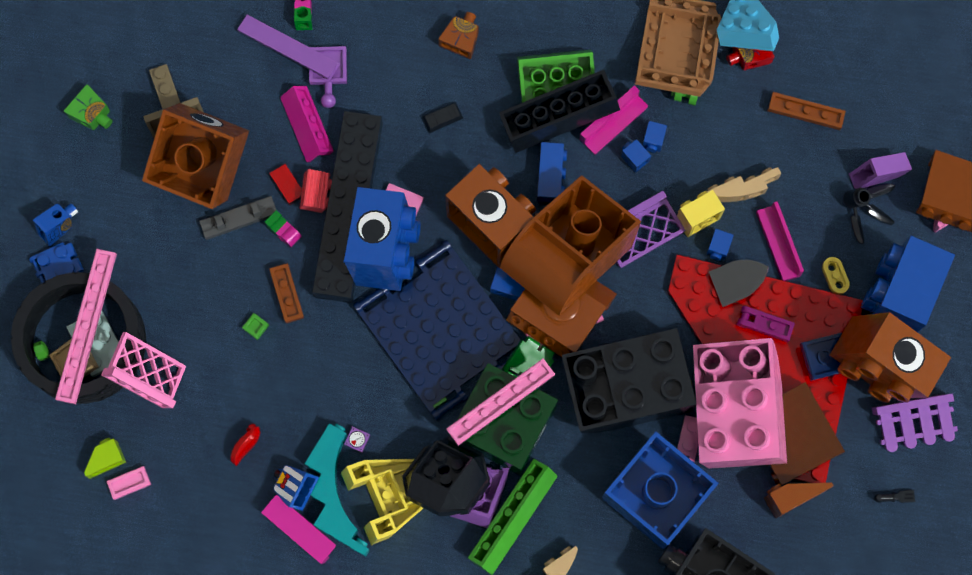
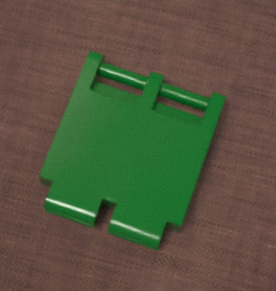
M528 336L525 341L520 340L502 370L517 378L541 359H544L551 367L554 362L551 359L554 352L544 345L537 350L540 343ZM509 369L512 370L513 372L517 373L518 376H516L515 374L511 373V372L508 371V370H509Z

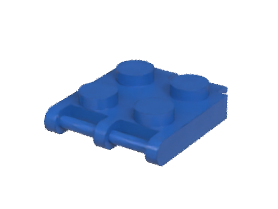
M62 242L29 258L30 263H33L36 269V276L40 278L41 283L57 275L72 272L81 273L84 271L80 260L75 258L77 253L72 243L65 245Z

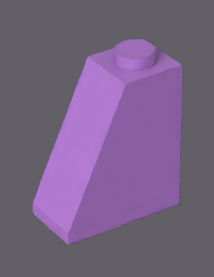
M903 152L871 158L849 173L855 189L867 188L901 177L912 170L906 153Z

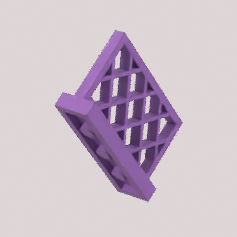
M664 191L628 210L640 221L643 216L653 217L651 227L640 224L639 228L650 230L648 239L639 238L636 235L632 248L628 251L630 252L629 259L623 263L620 259L616 262L620 269L686 231L667 201ZM665 205L668 210L667 218L656 215L659 207ZM655 218L666 221L664 230L653 228ZM668 222L675 223L679 230L675 233L667 232ZM652 231L662 233L661 241H650ZM636 240L646 243L644 251L634 250Z

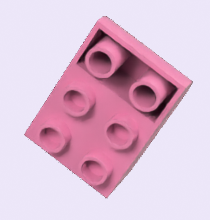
M766 338L693 345L699 463L709 469L786 464L782 381L777 350L773 339Z

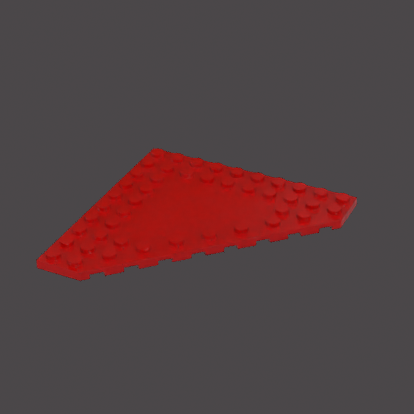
M676 255L668 294L673 298L680 313L692 328L699 343L710 344L772 338L779 360L782 394L806 382L836 435L848 378L842 374H837L810 381L800 343L842 333L852 316H861L863 300L765 277L760 287L750 296L722 307L709 271L722 265ZM742 306L794 322L795 325L789 342L737 326V321L742 315ZM749 316L748 321L754 322L755 317ZM830 460L793 480L805 483H826Z

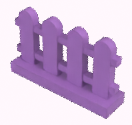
M953 393L909 400L908 403L898 402L871 407L873 415H879V420H876V424L881 425L883 435L880 445H885V449L888 452H895L898 448L897 442L901 441L904 442L906 448L910 449L916 447L917 438H922L926 445H933L936 442L935 435L939 434L942 435L944 441H953L955 438L954 432L958 431L957 426H953L950 412L954 411L953 406L949 407L948 403L954 401ZM930 405H936V409L930 410ZM917 408V413L911 414V409ZM892 412H898V416L892 417ZM937 414L940 429L934 430L931 415ZM919 418L921 433L915 434L912 419ZM899 421L902 436L896 437L893 422Z

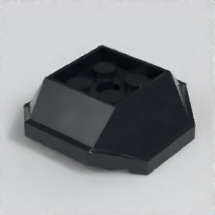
M452 437L436 440L434 443L425 446L402 475L407 500L438 516L469 514L490 485L483 452L465 443L458 446Z

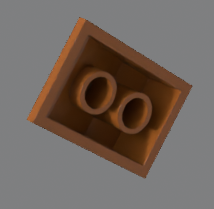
M832 482L786 484L784 486L778 484L766 491L768 495L764 497V500L776 519L827 491L834 485Z

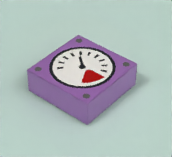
M352 426L344 445L363 453L371 435Z

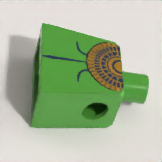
M87 84L64 110L68 118L91 130H95L99 124L105 129L109 128L112 124V119L107 116L110 109Z

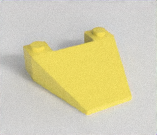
M414 459L363 460L347 466L341 472L348 491L366 484L380 518L372 520L364 526L371 545L389 539L423 509L421 506L407 500L402 475Z

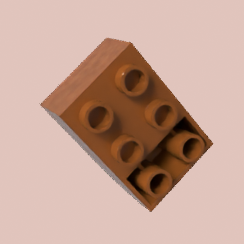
M581 175L522 229L507 250L500 269L557 315H560L632 248L641 221Z

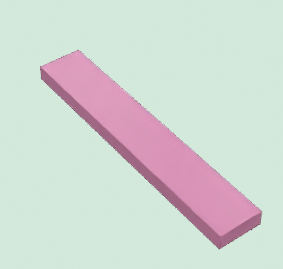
M541 359L446 428L447 432L459 446L555 376V373L546 361Z

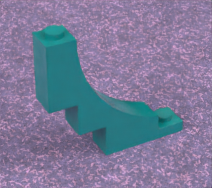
M329 423L305 462L308 468L320 474L310 496L325 505L314 526L366 557L370 551L366 547L368 543L359 538L356 541L354 540L358 530L346 515L337 489V464L342 446L347 438V434L344 432L346 429L335 423L333 426Z

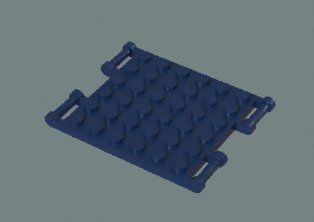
M447 240L443 241L441 246L422 259L419 258L415 261L423 274L402 287L401 291L392 294L390 290L377 289L359 303L355 302L353 304L357 313L436 421H439L442 415L460 402L468 400L467 395L460 388L484 371L488 363L502 370L508 360L501 365L496 361L515 349L520 342L518 335ZM445 251L449 254L430 269L425 266ZM383 294L387 297V299L367 313L364 312L363 308ZM454 391L457 393L456 397L436 410L433 405Z

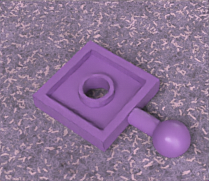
M346 46L310 47L340 64L331 80L309 69L310 85H325V94L321 98V103L325 108H331L336 103V98L332 94V84H347Z

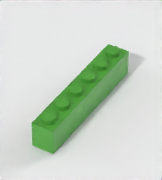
M533 459L469 555L468 559L487 573L494 574L558 477L548 466Z

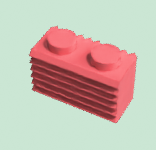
M307 169L303 178L300 209L322 213L328 207L329 197H327L328 190L330 191L332 179H329L330 173Z

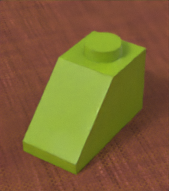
M107 438L99 442L100 445L94 448L84 474L86 477L91 479L126 463L118 441Z

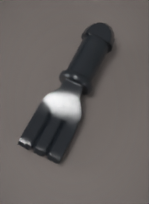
M914 490L899 491L897 494L894 492L890 494L879 493L874 496V501L877 503L895 502V500L900 503L916 502Z

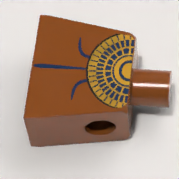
M466 12L463 19L455 16L439 37V47L471 59L479 33V26L474 24L476 15Z

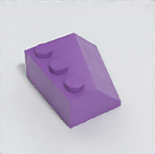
M487 467L490 485L469 514L451 515V517L488 528L500 502L509 468L496 470Z

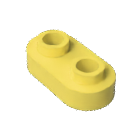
M827 258L822 264V271L828 286L833 293L842 295L849 289V279L838 258ZM832 265L834 271L829 270L828 266ZM840 283L842 288H837L835 284Z

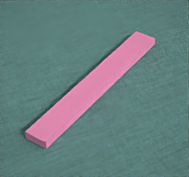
M96 249L55 400L75 405L77 403L117 256L115 252Z

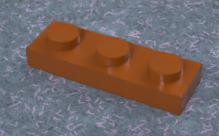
M288 263L270 268L285 323L303 319L304 315Z

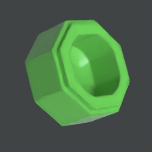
M43 341L34 343L33 348L37 359L40 361L48 359L49 350L47 345Z

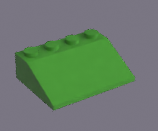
M591 49L517 57L522 103L595 73Z

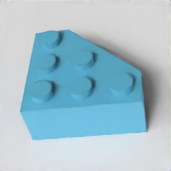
M759 0L729 1L717 28L720 46L774 51L779 40L777 23Z

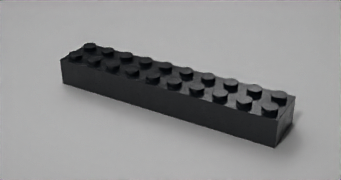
M344 111L312 292L315 298L348 303L353 302L355 283L344 263L357 187L372 189L383 126L382 116Z

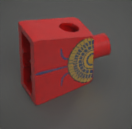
M732 47L734 53L727 55L726 59L730 66L739 63L743 70L771 64L775 56L772 51Z

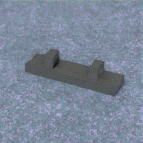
M272 196L199 222L205 239L208 240L268 219L276 211Z

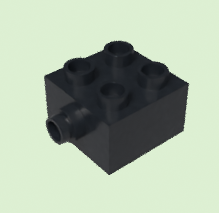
M707 528L699 533L688 552L681 547L676 549L675 546L669 544L658 561L659 564L665 566L664 570L671 575H775V573Z

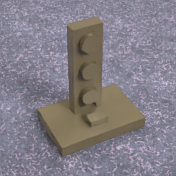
M167 64L149 70L162 106V110L143 116L153 138H155L163 109L181 103ZM198 97L182 102L184 105L204 112Z

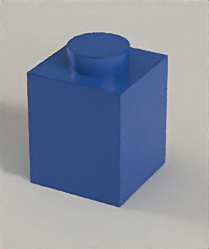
M652 121L648 122L642 145L647 151L653 153L661 151L667 125Z
M637 139L634 142L629 141L622 147L621 157L635 173L650 162L651 155Z
M715 229L706 254L717 261L725 260L734 235Z

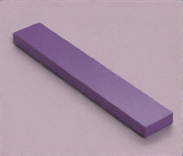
M246 15L237 29L247 37L328 80H331L340 65L333 59L249 15Z

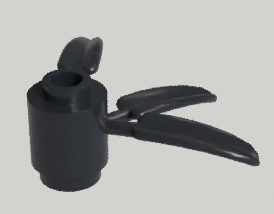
M884 184L869 189L856 188L848 190L844 194V204L848 208L853 209L854 215L851 216V224L854 235L860 244L864 243V237L857 208L866 206L869 208L868 213L885 224L893 225L894 220L875 205H869L868 203L870 199L892 191L895 188L894 184Z

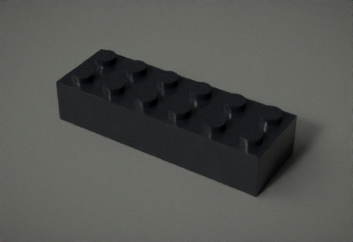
M603 69L503 110L499 114L513 149L517 153L620 111V107Z

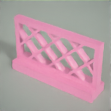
M123 332L109 367L104 368L101 375L161 408H174L176 401L173 398L186 366L131 334ZM127 339L131 341L133 349L130 351H126L125 348ZM143 348L147 350L149 357L144 360L141 359L139 352ZM134 352L137 362L131 365L128 354ZM121 357H123L126 365L122 369L116 366ZM160 357L164 366L157 368L154 359ZM150 361L153 371L146 373L143 363ZM175 365L178 367V371L172 377L169 367ZM139 366L141 376L135 377L132 368ZM165 369L167 379L161 381L158 372ZM154 374L156 384L151 386L147 376ZM169 382L170 386L168 394L164 393L162 386Z

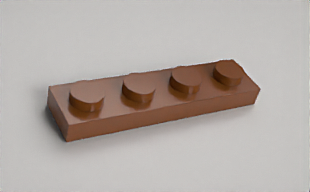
M776 92L772 93L768 107L769 112L841 130L846 112L845 110Z

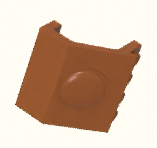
M596 281L563 313L557 315L525 289L511 308L506 321L562 357L563 354L576 352L580 349L588 334L603 312L607 311L617 294Z

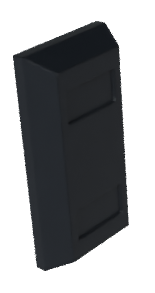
M456 102L422 116V119L429 133L463 119V116Z

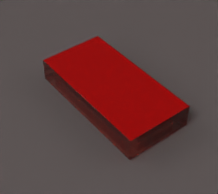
M286 164L269 173L289 205L301 199L302 188Z

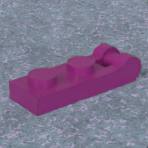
M742 306V315L737 321V326L789 342L795 325L794 322ZM749 316L755 317L754 322L748 321Z

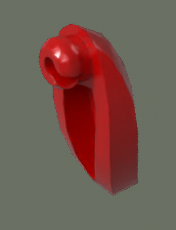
M255 424L248 426L247 433L239 439L232 450L231 462L235 466H238L243 457L259 440L261 434L260 427Z

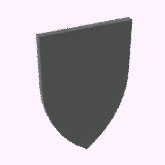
M737 260L709 271L722 307L742 300L754 293L763 283L769 267L753 260Z

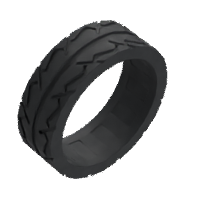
M72 272L61 274L41 283L27 295L18 308L13 320L11 344L16 363L20 366L19 369L31 383L53 398H56L59 383L48 380L36 363L33 351L35 331L42 316L51 306L71 295L85 293L90 273ZM109 281L105 297L110 298L120 306L126 322V332L146 343L145 325L137 307L118 286ZM128 339L125 343L126 351L133 349L132 343ZM144 348L139 350L142 360L145 355ZM135 353L128 354L130 364L136 363ZM123 357L119 358L116 364L120 369L126 367ZM139 366L132 368L134 375L137 373ZM101 376L91 382L81 384L77 403L87 404L104 400L119 392L123 387Z

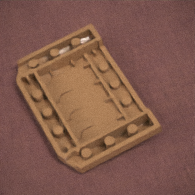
M702 0L649 1L635 85L699 97L706 91L713 81L719 43L717 28L722 19L720 14L717 13L715 3Z

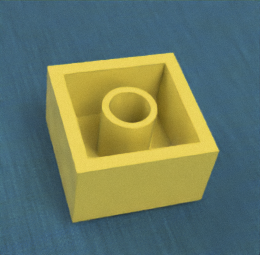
M713 190L708 193L703 191L697 195V199L694 201L688 200L681 204L677 217L686 230L684 233L687 237H690L720 220L725 208Z

